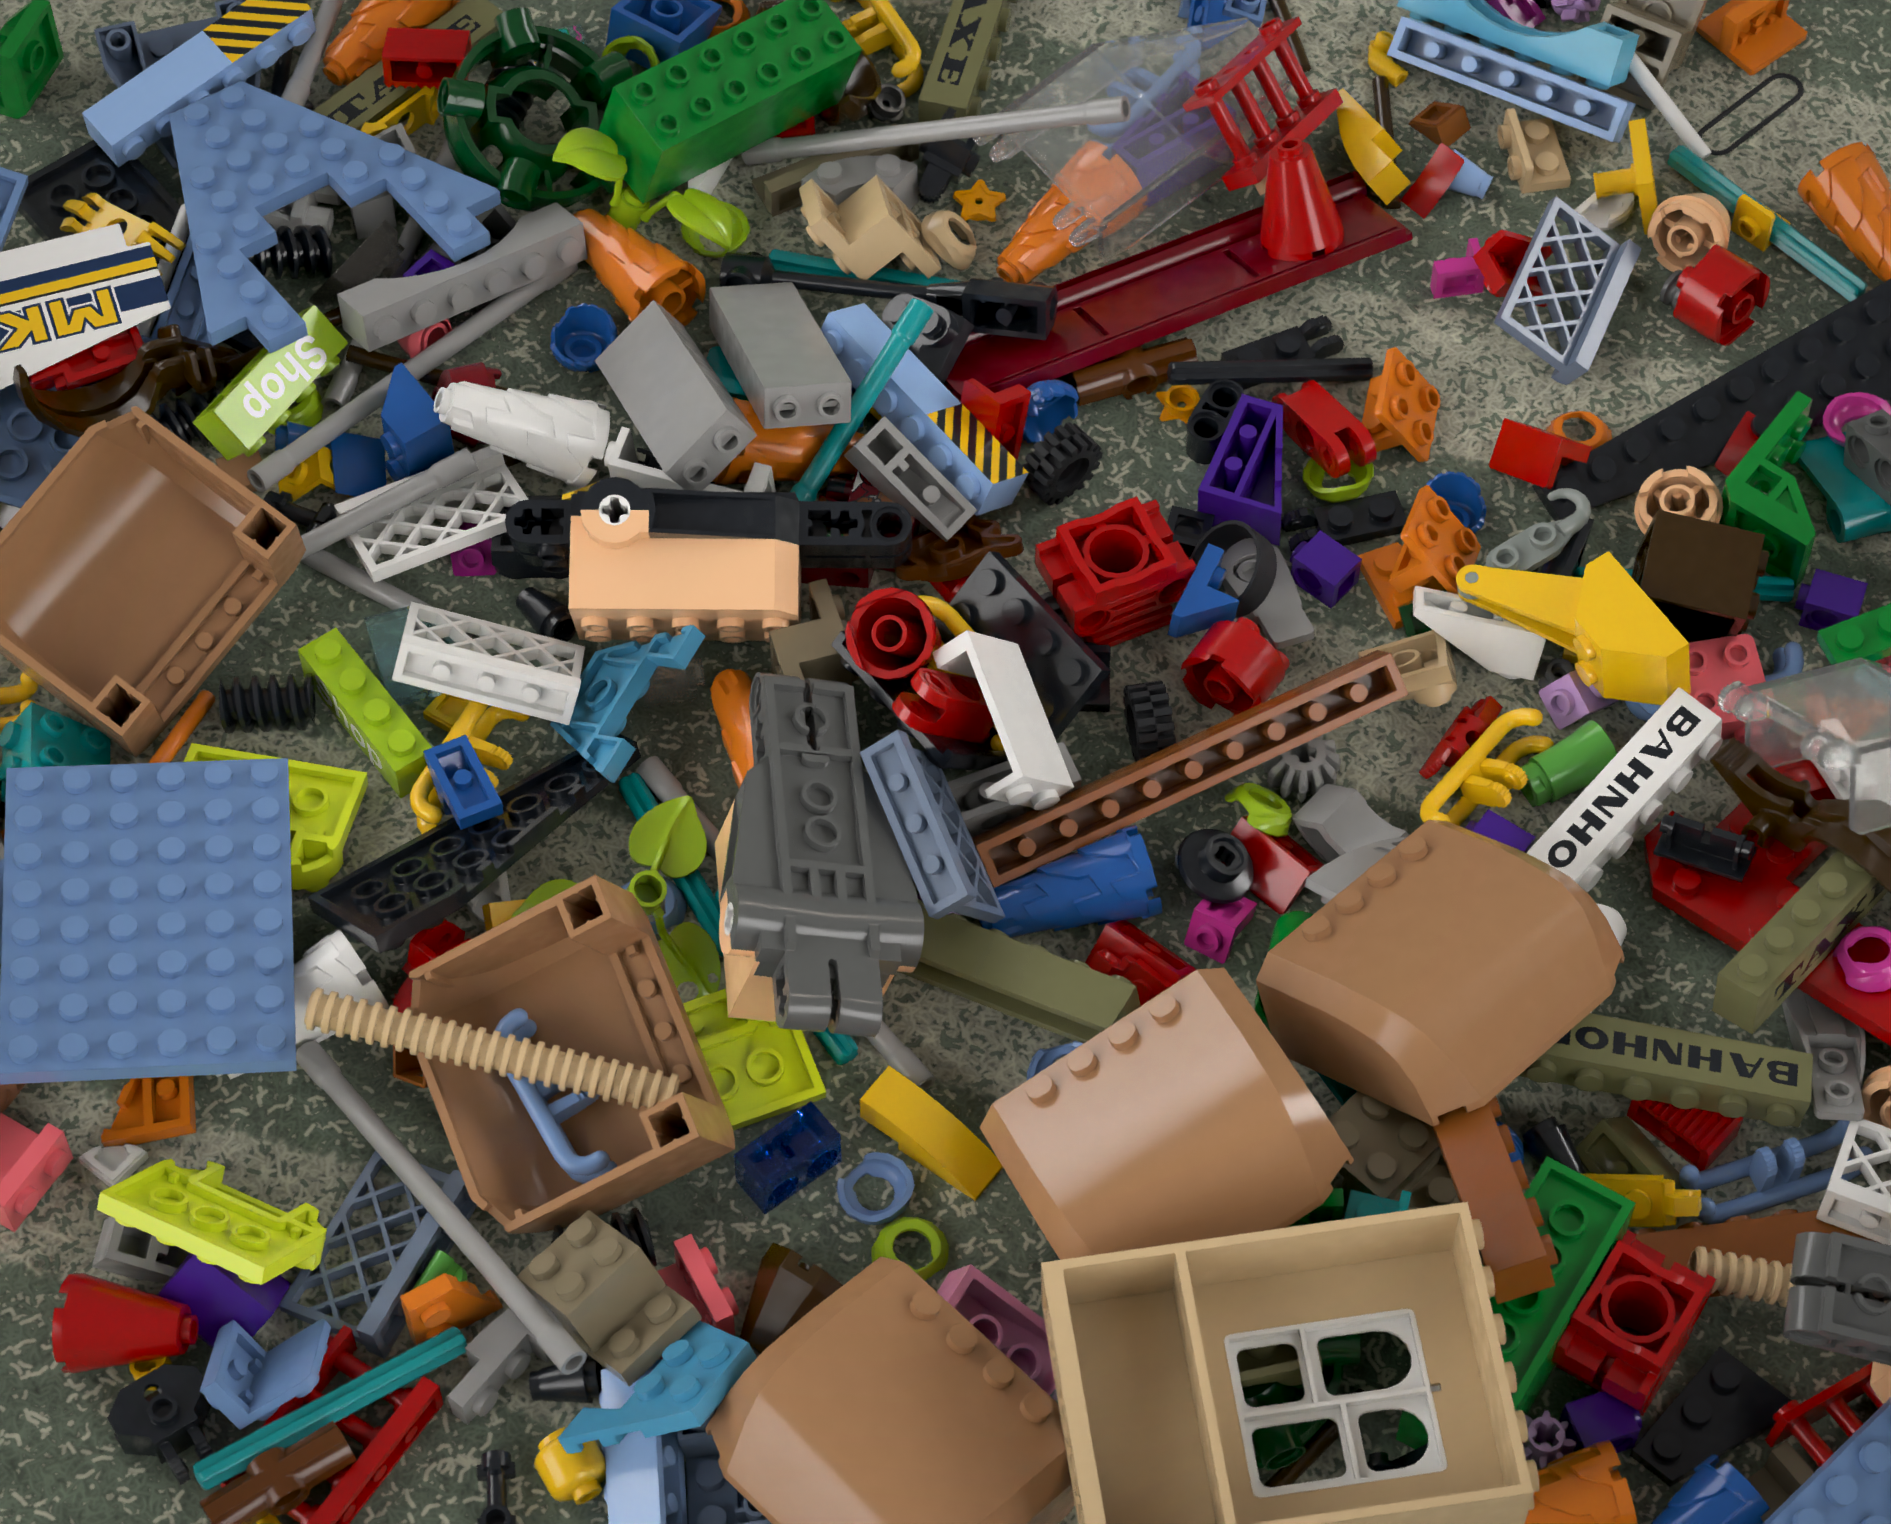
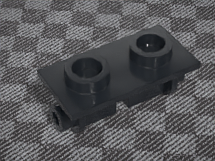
M1676 812L1673 816L1667 814L1663 816L1659 829L1662 835L1653 851L1654 855L1742 883L1758 850L1755 842L1747 840V835H1738L1716 827L1713 828L1712 832L1704 830L1705 824L1681 817V814Z

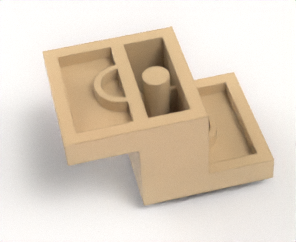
M877 175L839 205L812 178L799 188L803 203L800 210L809 224L806 227L807 233L819 247L827 245L834 253L832 255L833 259L844 273L850 274L853 272L859 279L867 280L898 255L912 271L918 268L928 279L941 269L937 254L929 246L921 233L922 222Z

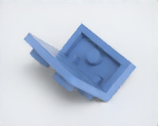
M320 1319L266 1352L235 1320H232L218 1331L200 1391L205 1395L208 1403L213 1408L220 1410L239 1430L256 1420L264 1421L268 1419L285 1402L295 1396L302 1398L315 1388L319 1381V1371L323 1356L328 1349L327 1342L331 1325L325 1319Z

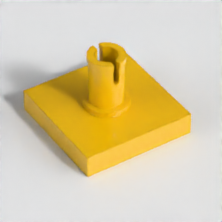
M1643 118L1628 121L1634 162L1630 163L1631 168L1601 173L1595 172L1593 177L1597 199L1633 192L1635 196H1638L1644 234L1647 235L1648 227L1653 213L1658 207L1646 121Z

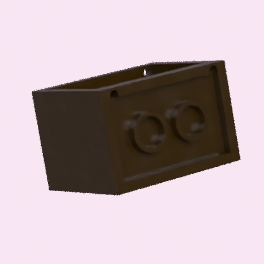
M1657 510L1637 549L1631 577L1688 643L1737 636L1742 631L1746 632L1749 620H1753L1757 612L1760 593L1753 592V590L1756 588L1758 578L1763 577L1769 557V551L1762 550L1765 534Z

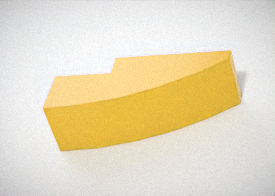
M1342 88L1338 91L1343 103L1337 108V118L1346 153L1354 168L1365 182L1388 205L1411 183L1392 161L1402 149L1385 129Z
M888 1066L860 1098V1117L898 1142V1150L974 1201L978 1199L1003 1168L994 1153L960 1120L891 1066Z

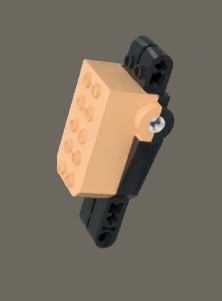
M619 477L602 479L592 485L588 491H578L577 494H571V500L519 501L511 506L505 518L506 530L513 549L522 562L527 565L542 566V570L546 572L561 573L569 570L568 609L579 640L591 642H608L611 640L651 642L656 634L668 632L673 637L682 634V627L694 625L705 635L704 640H720L726 643H741L745 641H766L770 643L769 631L801 623V568H895L904 564L912 552L911 515L906 508L898 503L799 501L794 492H713L640 488L632 481ZM893 533L897 536L888 538L883 535Z

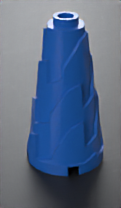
M1132 825L1115 831L1116 834L1077 849V853L1036 868L1037 872L993 888L1005 917L996 923L979 919L981 927L988 930L991 928L998 929L1010 938L1049 929H1054L1055 932L1097 922L1098 925L1138 917L1146 919L1162 914L1161 898L1148 900V897L1154 896L1152 888L1158 886L1141 833L1137 834L1138 827Z
M1712 1454L1693 1469L1695 1473L1684 1483L1682 1488L1667 1503L1668 1506L1651 1524H1763L1761 1516L1770 1507L1753 1485L1728 1461L1716 1469L1719 1456Z

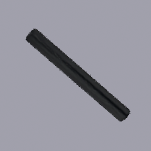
M1370 358L1171 362L1167 368V378L1171 385H1210L1222 379L1232 380L1238 384L1306 382L1309 380H1315L1316 382L1369 381L1373 377V361Z

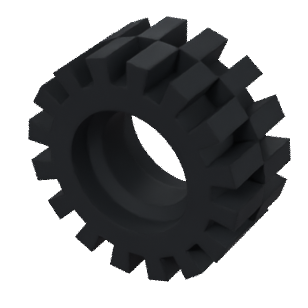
M1071 422L1065 423L1064 427L1062 425L1055 427L1053 434L1047 432L1043 436L1045 440L1041 444L1037 441L1033 446L1035 451L1027 454L1025 460L1028 463L1022 465L1029 472L1024 483L1048 505H1053L1054 502L1058 505L1063 502L1065 496L1069 498L1076 489L1080 490L1085 487L1083 482L1092 479L1094 474L1091 471L1098 469L1100 465L1098 460L1102 458L1101 447L1077 424H1072Z
M1162 680L1126 685L1123 690L1124 717L1127 723L1125 725L1129 735L1128 739L1135 762L1175 744V725L1172 721L1173 713L1171 706H1169V695L1166 693V686Z

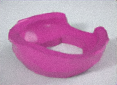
M1863 392L1846 393L1835 397L1827 406L1823 415V428L1835 444L1845 448L1846 437L1842 433V428L1846 423L1881 409L1891 416V406L1886 400L1873 394Z
M1859 926L1847 933L1833 952V956L1838 958L1846 975L1847 984L1854 989L1865 992H1884L1890 989L1891 931L1882 926ZM1875 937L1887 943L1890 953L1885 960L1869 964L1854 962L1848 955L1847 949L1862 938Z

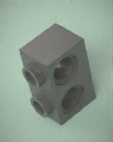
M1881 409L1847 423L1843 465L1891 506V416Z

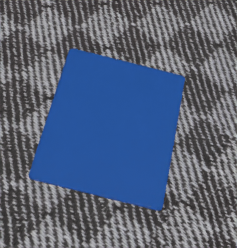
M344 432L331 441L336 493L357 497L387 485L385 448L381 439Z

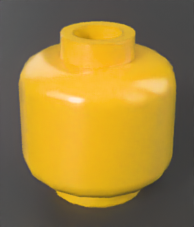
M562 1427L546 1436L539 1443L538 1448L540 1451L535 1458L534 1465L550 1495L556 1501L566 1502L574 1500L576 1505H581L594 1499L602 1492L603 1489L600 1483L606 1478L605 1457L595 1440L582 1443L584 1446L582 1452L567 1454L557 1439L566 1429V1427Z

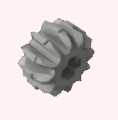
M1323 735L1263 762V769L1265 773H1268L1267 782L1269 783V788L1281 786L1280 794L1282 799L1290 795L1292 791L1298 792L1297 798L1302 803L1306 799L1308 791L1314 796L1326 783L1336 784L1341 759L1339 758L1340 755L1336 754L1335 740H1323Z

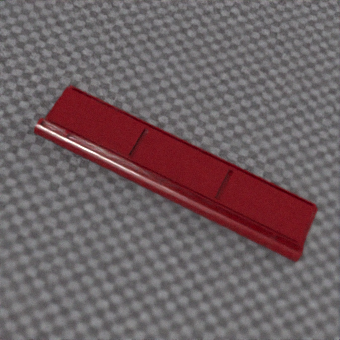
M1354 170L1326 181L1343 223L1345 234L1342 244L1333 252L1325 255L1324 248L1312 252L1313 259L1293 262L1277 260L1268 256V249L1265 247L1262 249L1260 242L1264 206L1262 205L1053 285V287H1056L1058 294L1057 313L1053 328L1046 340L971 332L944 386L959 401H961L964 381L974 378L994 393L1017 384H1021L1027 389L1038 381L1056 379L1413 240L1412 232L1367 197L1365 182L1361 175Z

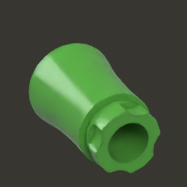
M1588 720L1572 734L1547 750L1531 757L1528 763L1520 767L1525 771L1529 779L1527 784L1521 789V792L1532 807H1538L1548 801L1553 803L1587 787L1617 755L1612 741L1597 722Z

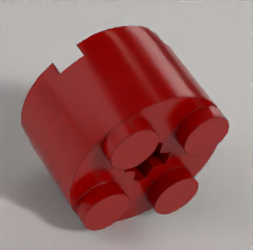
M1715 244L1695 267L1688 266L1680 274L1676 286L1681 291L1673 311V317L1717 344L1720 343L1723 346H1729L1755 322L1749 318L1755 306L1763 309L1770 290V278L1754 265L1719 244Z
M1239 617L1236 622L1227 620L1217 621L1208 629L1182 663L1181 670L1186 669L1187 673L1182 680L1189 693L1200 704L1209 709L1218 704L1234 713L1232 716L1234 717L1266 702L1284 679L1290 662L1285 654L1275 649L1260 635L1259 627L1252 620Z

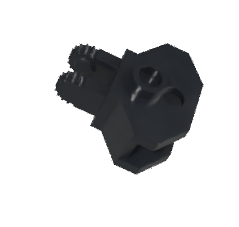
M949 107L941 120L956 118L957 110ZM984 136L968 138L967 142L954 139L921 143L918 151L924 153L922 166L926 169L922 175V180H919L920 184H918L920 188L918 189V197H921L920 200H924V203L928 202L930 204L932 202L934 204L935 201L938 202L939 198L941 199L940 195L944 194L950 181L958 185L963 175L970 178L981 158V155L977 154Z
M164 1364L122 1388L107 1419L115 1432L116 1440L125 1454L157 1456L161 1464L167 1463L179 1484L182 1485L190 1480L188 1467L183 1459L179 1458L178 1454L191 1446L195 1447V1452L200 1460L214 1453L202 1429L211 1405L200 1391L204 1377L197 1366ZM158 1387V1390L144 1397V1393L148 1388Z

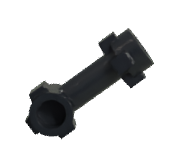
M269 491L263 499L291 521L308 527L306 533L337 517L335 504L325 502L316 512L292 503V494L284 491L280 494Z
M487 1451L481 1455V1464H477L478 1481H487V1508L484 1509L481 1517L478 1518V1524H517L516 1516L511 1515L507 1508V1480L516 1478L515 1462H511V1454L507 1451Z

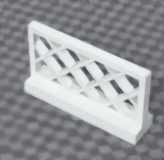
M490 446L472 452L471 455L476 462L478 471L446 488L437 489L345 537L344 539L348 547H353L374 583L507 532L505 525L506 514H499L504 506L511 507L519 501L529 499L505 465L502 453L490 449ZM420 473L334 505L337 517ZM476 503L490 505L486 512L472 510ZM435 518L450 520L446 527L431 526ZM463 522L478 524L476 527L468 530L459 529ZM394 534L409 536L405 543L390 542ZM422 538L436 539V542L427 546L418 545ZM381 553L396 555L393 559L377 565L375 563Z
M411 601L392 680L569 725L580 690V675L585 646ZM421 621L432 623L436 626L428 628ZM466 633L478 635L479 638L472 639ZM450 637L456 643L446 644L441 638ZM509 644L521 646L524 649L515 650ZM493 648L499 655L491 656L486 649ZM553 655L564 657L569 660L560 662ZM537 659L544 666L535 667L529 661Z
M1865 1119L1849 1122L1816 1219L1874 1241L1891 1245V1195L1889 1193L1891 1192V1180L1882 1182L1872 1168L1873 1165L1889 1161L1891 1164L1890 1128ZM1856 1134L1876 1141L1882 1151L1864 1156L1854 1141ZM1860 1170L1870 1186L1865 1188L1843 1180L1841 1177L1844 1174Z

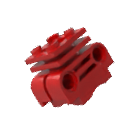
M1137 496L1117 503L1097 515L1075 519L1057 526L1056 537L1036 544L1035 548L1036 568L1053 597L1056 598L1057 604L1073 631L1079 637H1082L1084 642L1109 645L1110 647L1169 625L1171 622L1170 614L1173 613L1171 604L1180 600L1196 568L1193 559L1189 560L1178 540L1173 542V532L1162 516L1157 500L1141 504Z
M1627 1230L1622 1240H1619L1595 1281L1573 1313L1567 1329L1556 1345L1552 1362L1559 1369L1600 1392L1608 1393L1639 1411L1641 1416H1644L1689 1341L1693 1326L1711 1295L1716 1278L1709 1274L1705 1278L1676 1261L1670 1270L1663 1268L1666 1256L1635 1239L1637 1234ZM1618 1326L1632 1328L1643 1336L1626 1333Z

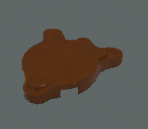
M974 514L947 542L930 529L915 536L912 539L911 556L904 564L894 569L896 577L901 580L926 582L952 581L971 575L989 551L999 552L1004 558H1009L1021 554L1024 551V546L1019 535L1002 534L998 521L979 519V515L976 516Z

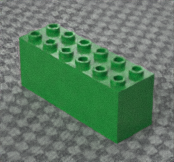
M786 0L614 86L598 131L613 139L618 146V154L626 158L627 172L624 175V180L642 204L838 104L862 48L825 0Z
M1548 1156L1524 1196L1525 1199L1535 1196L1544 1222L1543 1226L1537 1227L1540 1236L1549 1234L1559 1261V1263L1550 1266L1555 1286L1497 1304L1495 1297H1489L1493 1314L1501 1313L1504 1321L1506 1343L1500 1345L1504 1362L1511 1361L1513 1363L1516 1374L1517 1392L1511 1393L1515 1411L1523 1410L1524 1415H1527L1556 1365L1552 1362L1555 1348L1567 1329L1573 1313L1595 1281L1619 1240H1622L1627 1232L1636 1204L1634 1201ZM1402 1410L1396 1440L1413 1449L1427 1444L1428 1434L1423 1423L1415 1415Z

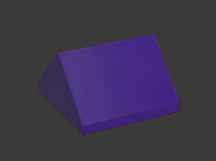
M189 1253L158 1292L157 1296L187 1304L191 1309L192 1315L198 1317V1337L213 1348L219 1329L232 1320H235L253 1337L274 1314L291 1283L281 1275L276 1276L263 1285L247 1283L241 1280L238 1274L218 1265L203 1263L196 1255Z

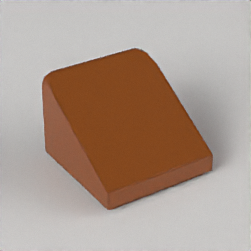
M1438 101L1432 102L1408 123L1438 146L1440 143H1443L1447 147L1471 129L1464 106Z

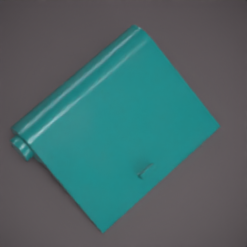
M1829 436L1805 441L1806 447L1797 462L1827 499V523L1836 541L1844 543L1891 531V506L1843 465L1845 448L1835 444Z

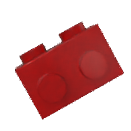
M1502 229L1491 235L1485 241V245L1473 256L1474 261L1484 276L1483 283L1491 294L1499 298L1506 296L1532 237ZM1544 246L1540 249L1544 261L1553 253L1551 246ZM1537 276L1528 277L1527 283L1532 297L1543 295ZM1538 304L1537 306L1546 307L1547 304Z

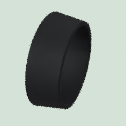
M1228 520L1217 524L1204 534L1194 548L1190 559H1193L1197 566L1208 543L1225 550V554L1235 543L1247 538L1254 539L1257 554L1256 565L1248 586L1237 598L1239 605L1235 618H1239L1256 610L1268 596L1276 576L1277 559L1272 544L1264 536L1242 521Z

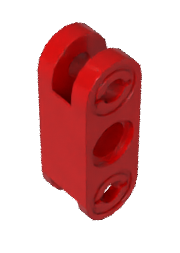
M1315 380L1302 383L1301 390L1290 395L1279 393L1273 396L1271 402L1283 405V430L1289 438L1331 477L1339 478L1348 474L1351 470L1350 459L1359 467L1366 466L1376 460V446L1368 429Z
M920 668L910 680L913 689L918 694L901 692L892 704L893 711L905 724L916 731L975 743H985L991 735L990 729L994 726L977 678Z

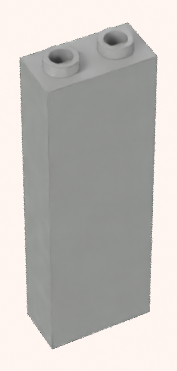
M793 282L709 288V328L764 429L851 422L852 381Z
M655 300L595 360L664 473L684 490L703 491L757 436L685 327Z

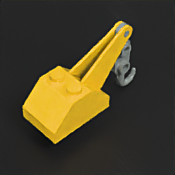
M1561 488L1548 494L1550 501L1560 498L1571 500L1576 505L1575 512L1563 520L1537 523L1492 549L1486 557L1484 566L1466 565L1458 571L1456 575L1457 592L1463 601L1483 608L1576 653L1578 662L1575 663V669L1578 676L1586 686L1594 685L1604 698L1663 705L1678 687L1688 694L1691 693L1688 641L1609 551L1586 564L1583 578L1532 572L1558 556L1573 534L1587 524L1591 515V504L1580 491L1571 488Z

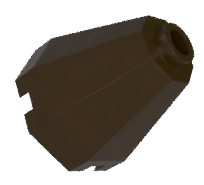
M772 1243L761 1260L739 1337L749 1343L756 1357L814 1307L843 1286L814 1263L812 1266L803 1262L799 1263L803 1256L792 1249L776 1243Z

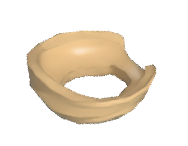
M949 210L932 212L924 217L921 223V233L934 252L953 268L960 270L968 269L976 255V240L968 223L958 214ZM949 225L954 229V231L959 235L961 239H967L970 245H965L962 242H960L952 233Z

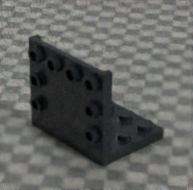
M989 551L949 603L974 632L1019 645L1055 740L1060 737L1111 672L999 552ZM937 618L935 622L940 632L941 640L946 644L954 639L955 636ZM841 631L831 645L843 657L841 659L843 666L852 674L863 679L870 687L869 694L879 704L891 710L898 718L896 723L899 728L920 742L926 749L924 752L925 756L935 766L941 769L983 770L1009 761L1005 751H995L991 748V738L998 734L993 727L990 729L991 735L985 743H975L926 734L909 727L895 714L892 704L901 692L918 694L910 682L916 672L898 680L876 678L855 664L847 650L845 631Z

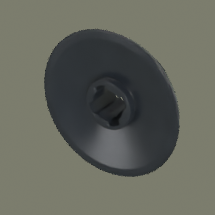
M1200 829L1190 833L1180 844L1177 855L1180 874L1188 887L1198 896L1213 903L1229 904L1242 899L1249 892L1254 878L1253 864L1248 851L1239 839L1221 830Z

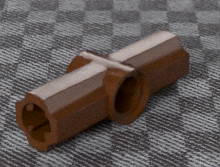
M1187 337L1145 349L1140 345L1068 373L1067 382L1077 391L1079 399L1076 404L1079 406L1121 394L1130 400L1133 399L1131 395L1145 391L1147 395L1151 394L1158 384L1168 382L1167 368L1169 363L1198 361L1197 350L1192 339Z
M331 1421L287 1449L275 1447L261 1453L248 1464L244 1475L199 1501L211 1524H254L268 1514L279 1516L295 1509L307 1499L312 1487L352 1464L356 1459L341 1431Z

